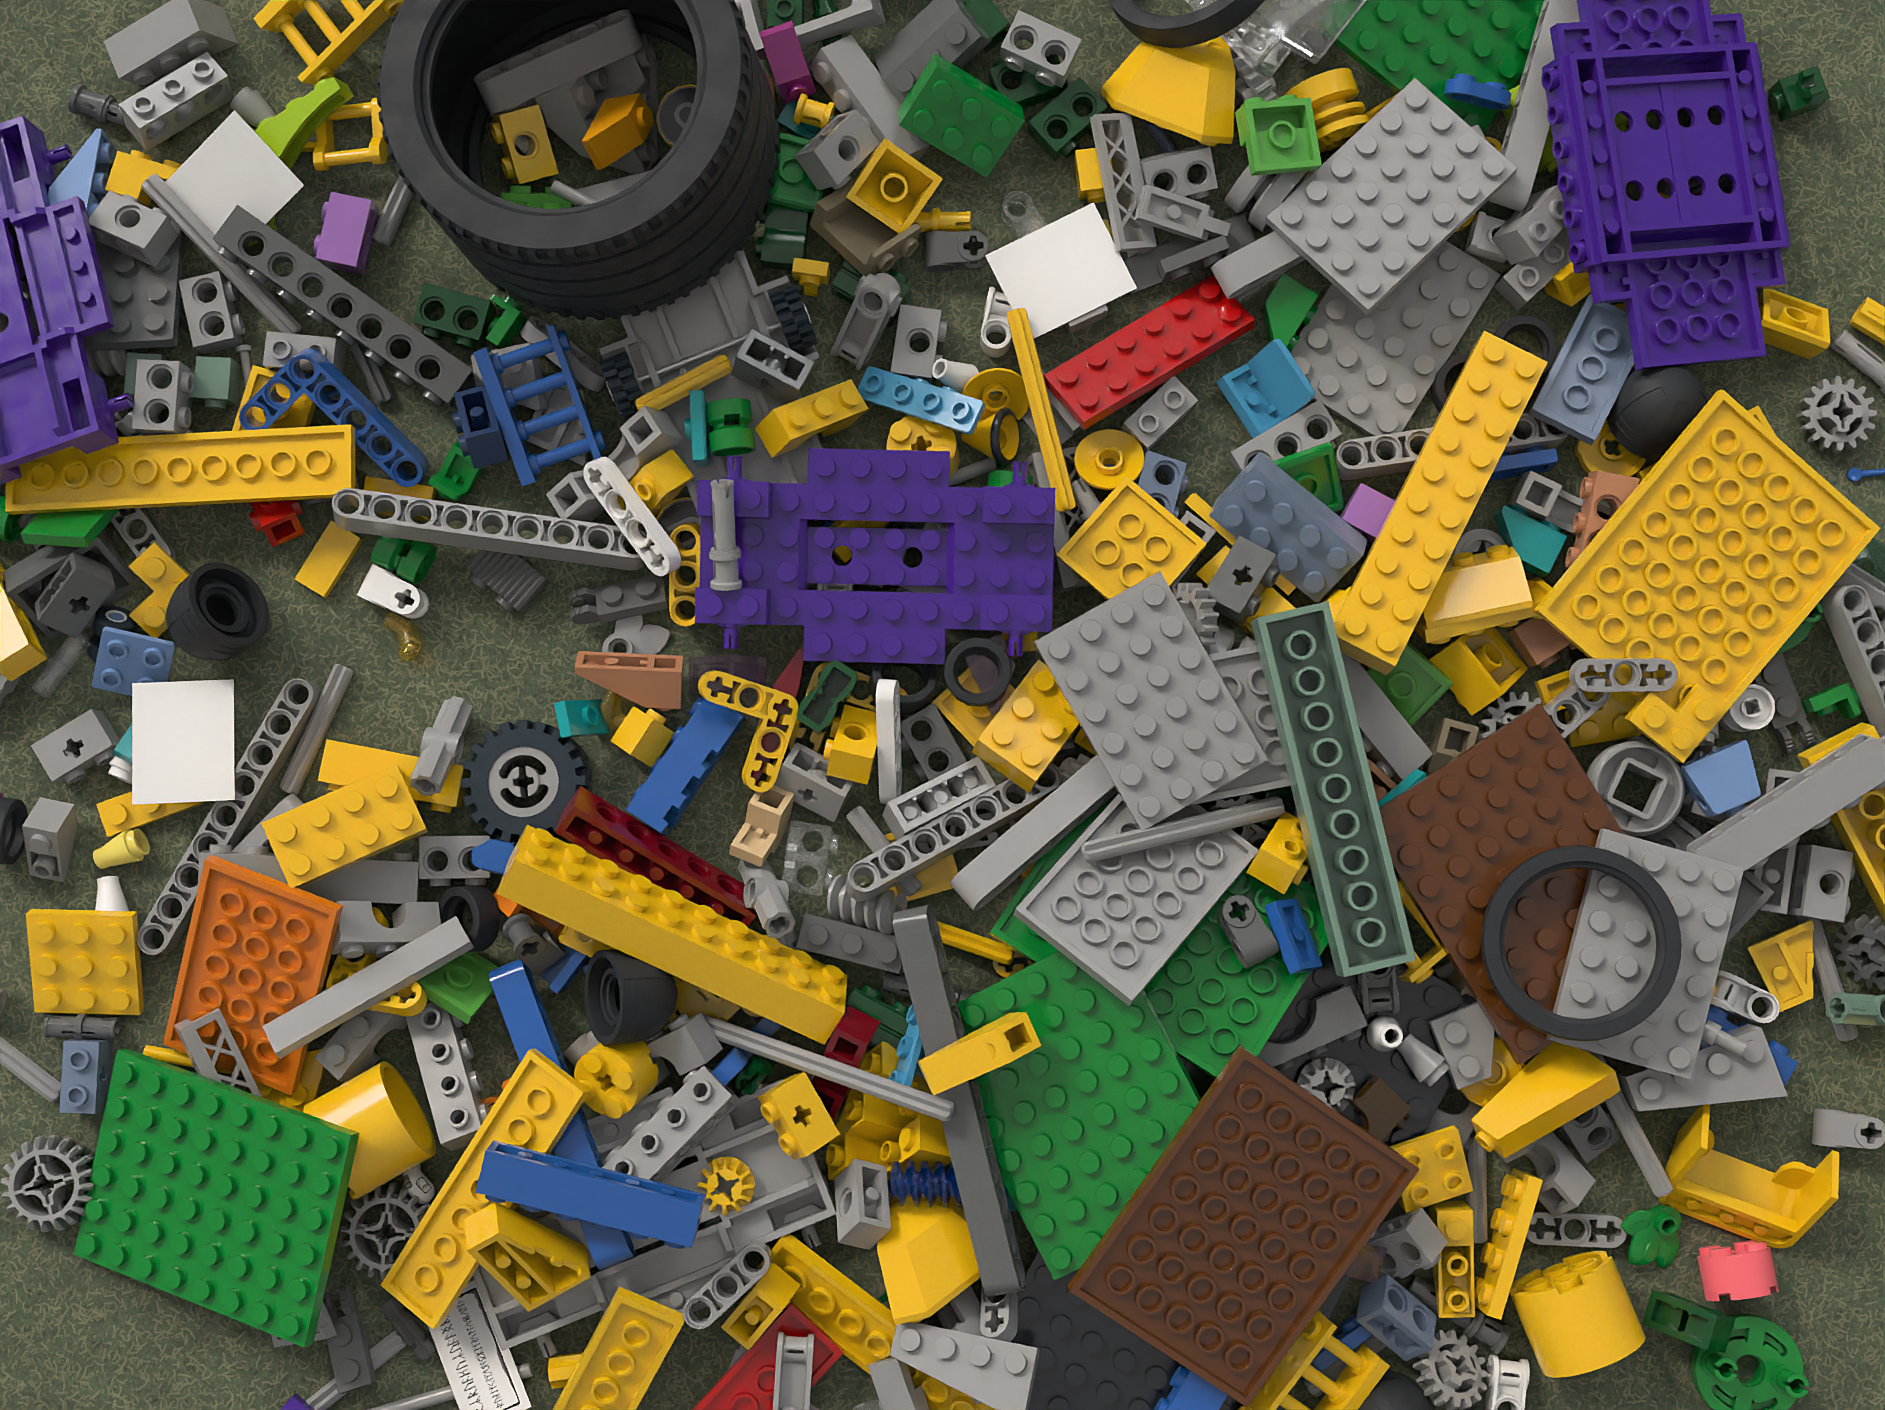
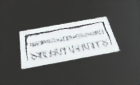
M475 1280L471 1281L464 1288L442 1325L436 1329L429 1327L460 1410H526L532 1406L510 1349L501 1350Z

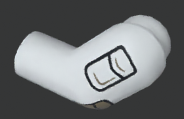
M421 1163L403 1173V1187L408 1190V1194L411 1197L414 1195L418 1196V1204L424 1205L429 1203L434 1197L435 1190L430 1180L421 1172Z

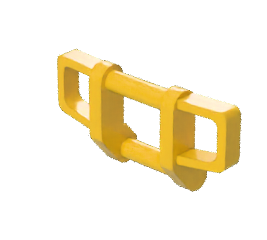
M372 98L371 102L342 105L316 130L317 142H307L301 152H313V164L317 171H326L331 166L363 162H372L375 165L386 162L389 154L387 147L389 145L385 142L382 135L384 128L383 124L379 121L378 113L381 111V108L377 104V98ZM372 116L373 138L369 148L335 152L333 121Z

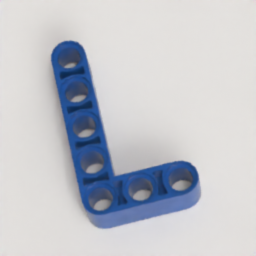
M304 349L291 358L242 407L239 413L240 424L244 429H268L305 393L337 425L351 424L355 427V443L400 486L412 487L416 485L428 471V460L425 455L322 353L315 349ZM301 359H306L313 364V375H308L301 370ZM277 383H282L288 387L290 398L286 399L279 396L276 391ZM326 385H333L338 388L341 395L340 400H333L328 397L325 390ZM253 407H259L265 412L266 422L255 419L252 413ZM352 411L362 412L366 417V425L356 424L351 416ZM377 436L387 437L392 443V450L380 448L377 444ZM410 461L414 463L418 470L417 475L407 474L403 470L402 462Z

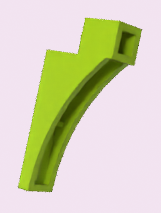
M335 77L323 79L306 96L291 100L286 105L284 111L276 116L262 120L254 131L291 170L302 149L316 130L354 95L348 85ZM274 215V217L266 225L272 228L273 230H277L274 224ZM259 241L251 242L247 247H250Z

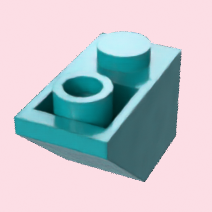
M1511 504L1509 507L1502 506L1496 511L1494 518L1500 536L1508 547L1513 546L1520 556L1524 570L1540 578L1549 574L1567 536L1560 533V528L1549 521L1541 520L1538 522L1527 517L1529 513L1522 508Z

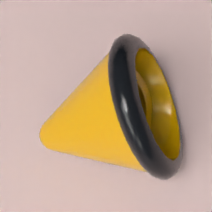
M1004 407L994 415L977 423L971 435L961 433V440L993 459L1000 466H1009L1015 460L1020 444L1018 419L1010 408Z

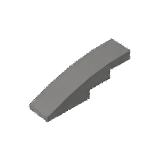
M890 1357L868 1365L883 1410H929L922 1385L914 1387L906 1363Z

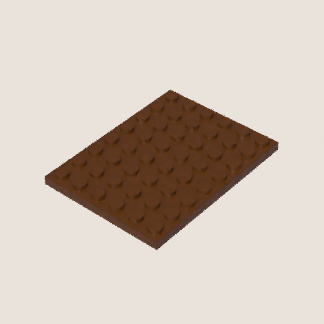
M1536 704L1379 807L1395 875L1517 1064L1524 1063L1554 1041L1547 1040V1034L1530 1027L1514 1015L1501 1001L1489 981L1481 952V930L1488 903L1502 880L1519 864L1530 857L1547 850L1565 846L1595 847L1600 829L1624 834L1541 704ZM1570 868L1558 870L1534 881L1516 900L1506 923L1504 937L1505 953L1514 979L1527 996L1553 1012L1589 869Z
M1240 1045L1067 1287L1072 1294L1248 1407L1420 1169L1406 1157Z

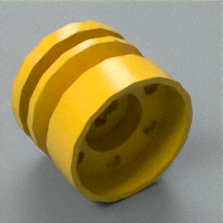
M1349 68L1329 70L1302 81L1285 93V95H1297L1298 98H1311L1320 153L1342 147L1370 120L1367 115H1362L1366 110L1362 102H1351L1357 97L1359 89L1354 75Z

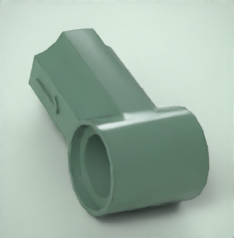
M1832 993L1829 1001L1825 1003L1826 1016L1830 1017L1833 1024L1858 1025L1863 1028L1885 1027V994Z

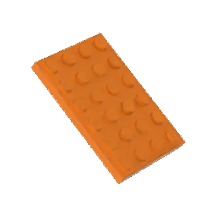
M210 855L207 857L203 864L163 1045L187 1054L174 1025L185 1019L192 1022L218 1008L254 1081L292 1095L299 1085L309 1043L280 1059L275 1054L263 1026L322 993L343 905L296 887L291 888L284 882L217 856ZM215 1020L196 1029L202 1042L216 1045L221 1031ZM224 1039L221 1048L230 1050ZM205 1048L211 1059L214 1050ZM219 1052L215 1063L216 1066L233 1072L236 1064L233 1056Z

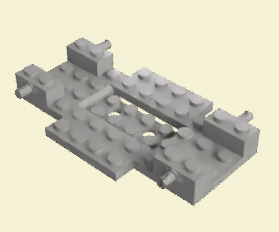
M742 1068V1069L738 1072L739 1075L742 1074V1072L744 1071V1068ZM787 1077L770 1084H760L752 1095L739 1094L738 1097L741 1099V1102L685 1157L696 1155L698 1161L670 1172L660 1182L706 1194L707 1189L697 1188L698 1182H707V1178L701 1175V1170L705 1168L711 1173L708 1163L716 1158L726 1156L741 1160L750 1168L755 1181L754 1195L749 1204L741 1206L742 1210L737 1213L735 1210H731L728 1215L724 1216L722 1215L721 1205H717L715 1211L710 1212L709 1206L713 1201L711 1198L705 1201L700 1223L719 1215L722 1221L698 1230L691 1248L685 1246L682 1249H677L663 1244L590 1274L591 1278L530 1312L486 1269L479 1265L473 1277L501 1350H506L536 1338L543 1358L557 1353L550 1332L603 1310L605 1313L619 1286L683 1313L684 1306L691 1295L751 1241L767 1243L791 1232L801 1230L808 1248L812 1249L814 1245L815 1247L821 1245L822 1243L813 1224L836 1214V1201L826 1176L823 1177L814 1152L807 1157L792 1160L791 1156L784 1153L778 1142L779 1135L773 1124H769L763 1117L760 1110L761 1103L757 1098ZM673 1086L646 1096L629 1112L618 1119H612L601 1114L587 1120L603 1165L607 1163L605 1159L613 1149L620 1145L624 1146L633 1137L631 1133L640 1122L644 1120L649 1121L658 1112L657 1106L666 1096L675 1094ZM798 1114L793 1117L794 1122L798 1118ZM720 1176V1185L716 1187L715 1191L711 1192L712 1195L725 1192L733 1200L731 1188L739 1179L726 1181L724 1177ZM521 1204L517 1205L514 1211L585 1245L589 1269L596 1266L579 1220L566 1221L558 1218L556 1213L550 1211L531 1212L523 1209ZM631 1237L634 1250L659 1240L651 1237L648 1239ZM723 1276L719 1279V1287L722 1291L726 1293L737 1291L738 1286L734 1278ZM697 1301L692 1304V1311L695 1312L707 1307L708 1304L703 1301Z

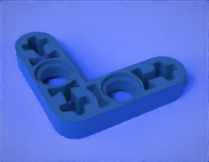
M763 1017L751 1031L771 1037L782 1025ZM734 1046L715 1065L711 1074L725 1086L747 1064L753 1053Z

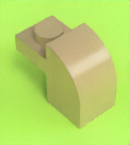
M774 785L768 791L755 792L748 803L745 823L731 843L729 854L762 867L770 852L775 853L790 819L794 793Z

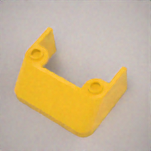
M1710 1104L1700 1105L1678 1131L1665 1168V1173L1673 1186V1191L1666 1196L1660 1197V1203L1672 1206L1680 1213L1755 1240L1756 1242L1766 1241L1769 1247L1788 1248L1793 1246L1838 1200L1839 1152L1832 1150L1816 1168L1794 1161L1782 1165L1775 1173L1713 1150L1715 1136L1709 1129Z

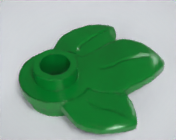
M1656 1205L1649 1211L1636 1210L1625 1218L1620 1227L1633 1236L1627 1255L1628 1263L1632 1265H1646L1655 1260L1656 1264L1664 1269L1674 1261L1679 1250L1677 1233L1682 1222L1681 1216L1675 1208L1669 1205ZM1667 1220L1666 1225L1662 1227L1663 1223Z

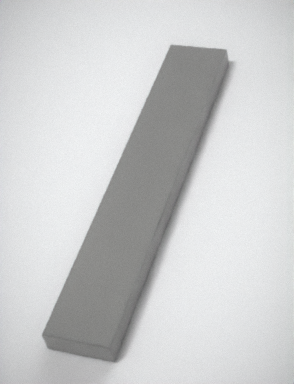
M455 916L263 1026L275 1054L281 1059L474 947L460 921Z

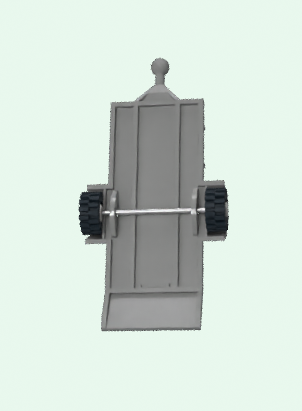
M742 249V251L736 252L734 255L735 259L730 264L726 263L720 269V274L709 278L706 281L707 284L702 288L698 286L690 291L691 295L685 298L681 296L675 299V303L669 306L666 303L650 313L647 310L641 312L639 316L623 315L621 320L628 338L599 349L604 359L599 361L611 397L615 401L622 419L628 418L629 420L638 412L635 405L637 398L720 354H724L729 359L733 370L735 357L752 329L810 360L820 358L814 347L818 342L809 314L796 286L790 285L787 275L757 286ZM732 372L699 389L705 393L707 403L727 398H745L751 402L753 421L748 424V427L754 430L756 450L749 454L740 455L743 456V478L750 481H769L771 483L807 484L808 448H822L817 434L807 439L798 448L771 458L755 430V427L773 409L786 405L785 403L732 376ZM690 395L660 411L668 414L684 439L673 450L694 475L687 484V488L697 511L698 480H718L727 477L728 458L710 454L709 466H696L693 462L692 439L686 440L685 418H691ZM735 423L724 424V425H725V426H732V425H735ZM708 426L709 433H711L713 431V428ZM807 583V589L811 586L812 583Z

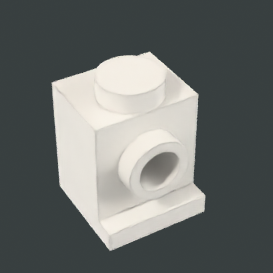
M1479 211L1472 220L1464 252L1504 263L1507 260L1491 238L1492 233H1496L1506 221L1487 216L1486 213Z

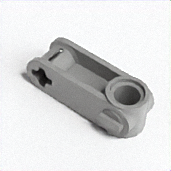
M870 273L867 277L863 275L860 278L854 292L856 297L831 350V355L834 357L839 355L853 363L859 372L863 371L890 317L896 314L902 301L898 282L886 273H878L876 275Z
M778 1332L773 1410H810L814 1334H808L807 1337L785 1336L784 1332Z

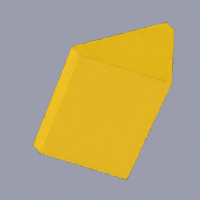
M884 138L871 154L867 163L861 168L846 198L900 234L912 225L943 178Z
M1770 288L1761 289L1758 305L1764 342L1766 344L1807 359L1815 357L1828 348L1830 345L1828 309Z

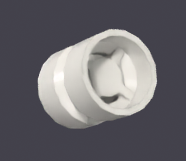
M1751 684L1718 723L1724 729L1734 733L1760 729L1768 725L1773 719L1775 701L1771 693L1764 687Z

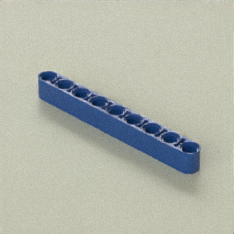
M518 959L489 971L492 988L520 1063L529 1049L536 1048L569 1074L530 968ZM580 1106L553 1148L554 1155L602 1168L604 1165L583 1109ZM578 1219L593 1260L599 1270L635 1256L634 1246L628 1231L616 1228L601 1230L594 1227L592 1222Z

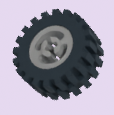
M518 720V723L506 722L500 724V729L496 731L490 729L483 735L485 740L481 744L475 743L470 751L474 752L471 760L466 759L463 769H467L468 773L467 778H461V788L467 789L468 796L463 797L466 807H471L474 812L471 814L472 818L476 823H481L485 827L484 831L490 835L498 836L500 840L517 843L527 825L535 829H544L555 838L561 837L555 831L563 809L580 786L592 792L593 787L589 786V778H592L591 768L586 765L585 760H587L584 751L578 748L577 742L572 737L561 738L558 728L539 721ZM523 757H535L546 767V773L543 775L538 769L525 766L527 777L534 779V783L528 785L527 788L529 797L539 796L544 787H548V792L544 799L537 805L529 808L515 806L506 796L507 791L510 790L515 796L527 798L526 788L519 786V780L525 779L524 768H514L508 778H505V772L514 761Z

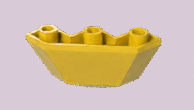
M1224 34L1205 43L1180 48L1161 47L1141 41L1101 88L1100 93L1114 110L1134 115L1154 123L1160 128L1169 129L1195 139L1206 146H1217L1218 143L1232 144L1236 71L1228 39Z
M882 1041L866 1053L860 1069L888 1079L897 1066L899 1059L896 1054L897 1050L889 1043ZM914 1075L911 1088L933 1095L926 1079ZM852 1088L836 1125L840 1135L830 1141L825 1156V1161L828 1165V1179L835 1180L854 1159L886 1166L887 1180H902L936 1172L952 1162L941 1120Z
M913 1184L888 1191L891 1229L877 1242L878 1257L895 1325L907 1322L917 1323L932 1316L980 1278L961 1197L953 1192Z

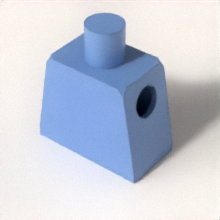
M1747 740L1732 742L1679 765L1685 787L1706 816H1715L1724 812L1728 819L1744 809V803L1761 796Z

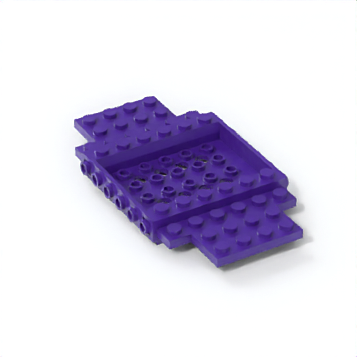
M1577 0L1580 22L1556 23L1550 28L1554 60L1542 67L1543 73L1541 78L1542 86L1546 91L1548 104L1547 119L1552 129V151L1557 161L1559 173L1558 188L1562 193L1564 205L1563 221L1568 230L1570 243L1569 258L1573 262L1574 274H1589L1593 304L1625 301L1636 371L1665 366H1688L1759 359L1766 356L1756 290L1778 288L1786 284L1781 252L1790 248V232L1786 224L1784 212V196L1780 187L1779 165L1775 157L1773 129L1770 125L1767 108L1768 97L1764 89L1762 61L1759 57L1757 44L1755 42H1746L1742 13L1711 15L1709 0ZM1710 107L1715 108L1721 113L1722 122L1720 125H1714L1709 121L1707 112ZM1679 109H1683L1690 114V127L1686 128L1678 123L1677 112ZM1651 111L1659 116L1661 124L1658 130L1651 129L1647 125L1645 119L1647 112ZM1620 113L1628 118L1630 126L1627 132H1622L1615 126L1614 118L1616 114ZM1721 175L1726 176L1732 181L1733 190L1730 194L1722 192L1719 188L1718 180ZM1690 178L1700 181L1702 185L1700 196H1694L1690 193L1688 185ZM1659 180H1664L1670 185L1672 190L1670 198L1666 199L1658 194L1657 183ZM1632 182L1639 187L1641 195L1638 201H1633L1626 195L1625 187L1627 183Z

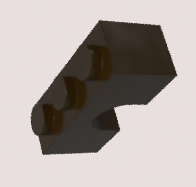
M1375 1075L1355 1094L1351 1102L1362 1115V1128L1381 1141L1391 1130L1396 1133L1407 1123L1409 1117L1406 1114L1412 1109L1381 1078Z

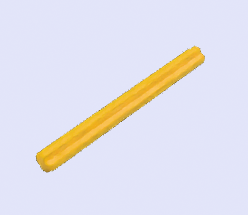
M1025 308L1013 309L1007 313V320L1050 488H1056L1055 508L1058 512L1069 511L1076 507V501L1027 310Z

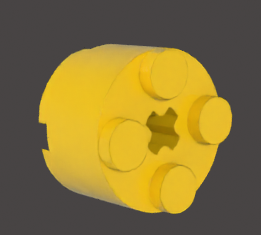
M906 416L891 426L887 439V450L950 451V482L955 471L957 472L960 462L953 429L912 416Z
M643 1041L609 1045L599 1042L578 1060L574 1071V1079L590 1091L583 1102L595 1112L612 1119H618L629 1112L653 1091L658 1081L659 1069L657 1063L653 1065L649 1056L651 1053L649 1047Z

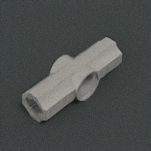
M452 696L451 699L444 700L433 727H427L423 734L420 757L410 778L411 787L415 788L422 795L432 797L433 794L440 793L452 764L457 765L460 761L464 747V735L473 716V706L468 704L464 698Z
M741 859L738 869L745 884L743 898L746 908L756 910L762 927L766 930L769 937L781 938L784 934L792 932L795 920L787 904L789 896L787 882L776 879L769 861L765 860L762 867H759Z

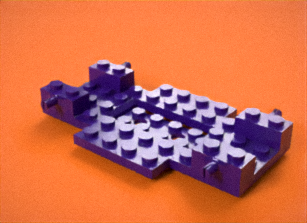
M23 115L0 123V316L6 315L9 319L8 327L0 332V485L22 477L19 465L74 446L82 452L89 454L119 443L114 423L115 413L134 407L133 399L129 393L112 399L108 397L104 379L89 368L82 339L115 326L85 203L78 196L53 205L49 203V187L55 181L54 165L67 159H72V151L67 144L49 151L44 133ZM10 224H13L15 227L40 336H38L39 343L35 344L36 332L31 328L27 311L29 302L24 297L21 286V269L16 264L12 248L14 239L9 234L7 227Z
M808 448L807 484L750 481L742 477L743 456H727V477L721 479L734 481L736 546L741 551V558L738 559L739 579L743 583L742 588L730 591H719L710 587V582L714 579L713 560L709 558V552L714 547L712 487L710 483L713 480H698L697 516L701 517L699 587H695V623H713L724 627V649H739L738 627L749 624L804 625L803 661H834L837 659L840 662L945 664L946 629L998 630L1009 634L1008 656H1014L1015 642H1017L1016 656H1023V635L1033 631L1052 632L1056 488H1041L1027 484L1028 462H1021V476H1019V462H1012L1013 483L1002 487L984 486V488L949 487L950 451ZM808 520L948 523V530L808 527ZM838 546H847L852 551V560L846 566H838L833 561L832 554ZM910 547L918 548L923 555L921 564L915 568L907 567L902 559L904 551ZM807 583L947 586L946 593L807 590Z

